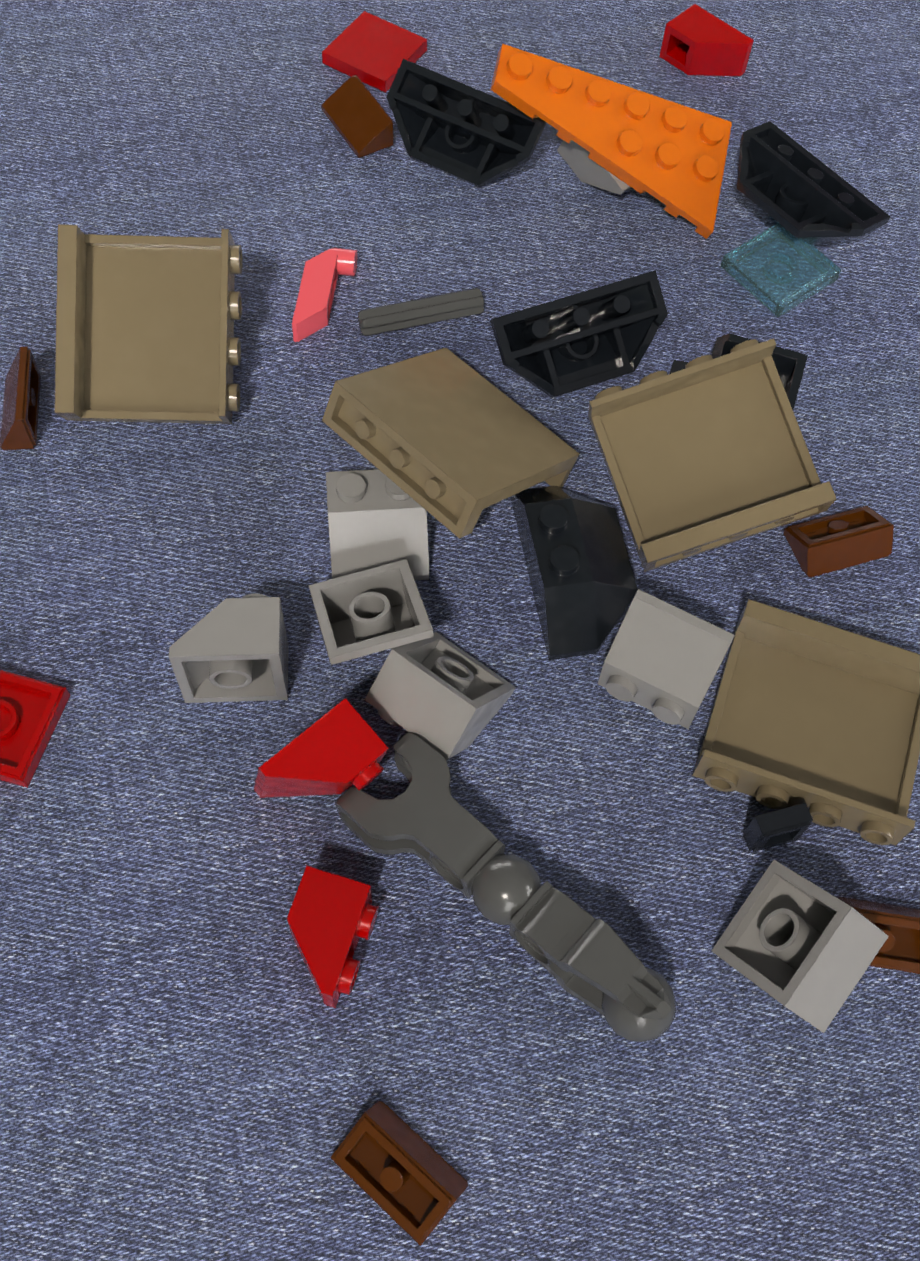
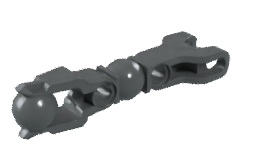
M406 733L393 744L394 760L397 769L410 783L404 793L394 799L378 800L362 790L359 791L356 787H351L335 800L340 819L371 850L376 853L389 855L404 852L417 855L448 883L460 890L467 898L472 895L475 906L486 919L499 925H510L509 935L516 939L535 960L553 975L557 983L565 991L605 1016L606 1021L616 1034L630 1041L646 1042L658 1039L669 1030L675 1018L676 1000L673 990L664 976L645 967L606 922L601 919L596 920L572 899L555 889L548 881L542 885L539 874L529 861L515 854H504L505 844L498 840L486 826L451 796V777L447 760L415 734Z

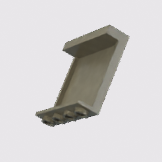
M58 224L55 413L67 421L232 424V411L239 412L240 386L237 383H233V366H240L241 342L239 337H234V320H241L242 316L241 292L234 291L235 274H242L243 256L241 245H235L229 229H221V238L84 234L77 225Z
M774 338L758 343L757 339L744 341L733 347L729 354L713 359L712 355L698 357L685 365V369L671 374H667V371L664 370L657 371L642 378L639 385L622 390L621 386L610 387L599 392L595 396V400L589 401L588 417L644 572L827 511L835 502L836 496L830 481L822 484L820 482L773 361L772 353L776 347Z
M442 348L335 381L322 421L459 539L471 534L482 510L543 481L550 486L562 488L579 456L576 450L448 348Z
M748 599L736 624L735 636L729 648L692 776L705 780L708 786L724 792L735 790L755 797L761 805L772 809H783L806 803L813 819L812 822L825 827L840 826L860 833L861 838L877 845L892 844L896 846L914 829L916 822L907 818L920 755V654Z

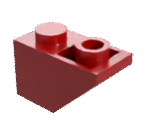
M693 4L666 24L659 57L687 75L741 76L746 71L754 40L698 5Z
M306 865L287 916V922L291 935L324 1004L336 1009L340 994L350 995L353 990L360 968V961L353 959L359 939L369 940L377 919L379 907L371 905V885Z

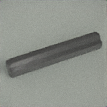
M472 288L363 309L358 312V324L362 335L370 336L477 315L484 311V298L480 289Z

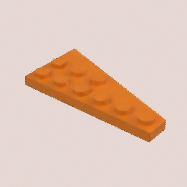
M502 44L497 56L491 91L530 118L539 117L558 130L556 136L568 144L572 140L590 152L588 158L640 194L647 192L666 205L663 210L675 218L681 215L697 226L695 232L705 239L713 233L732 122Z

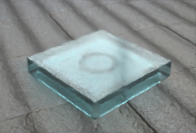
M779 223L725 254L721 262V267L777 317L785 314L835 282L841 272L837 265L812 244L796 238Z

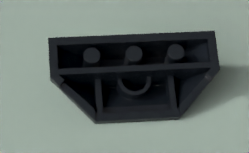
M405 59L402 60L386 96L410 158L479 188L529 161L546 126V122L541 118L532 119L504 100Z
M771 121L743 132L740 139L737 189L796 238L816 245L859 237L888 222L890 216Z
M655 270L491 319L490 323L503 365L553 398L634 372L668 312Z
M559 486L527 489L511 496L548 659L554 660L598 653L605 639L615 627L638 590L615 508Z

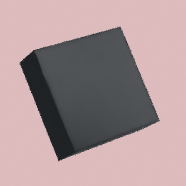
M806 803L755 816L743 832V837L749 851H760L797 841L811 825L813 819Z

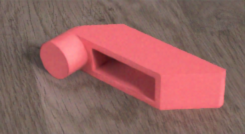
M331 248L305 262L292 320L294 342H299L328 325L338 275L355 276L357 250Z

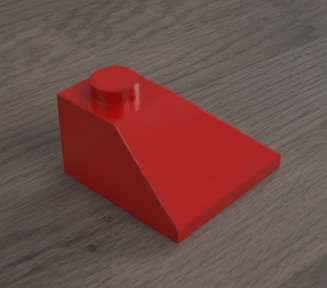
M345 698L258 768L254 791L260 798L342 794L352 784L360 791L384 770L379 762L389 748Z

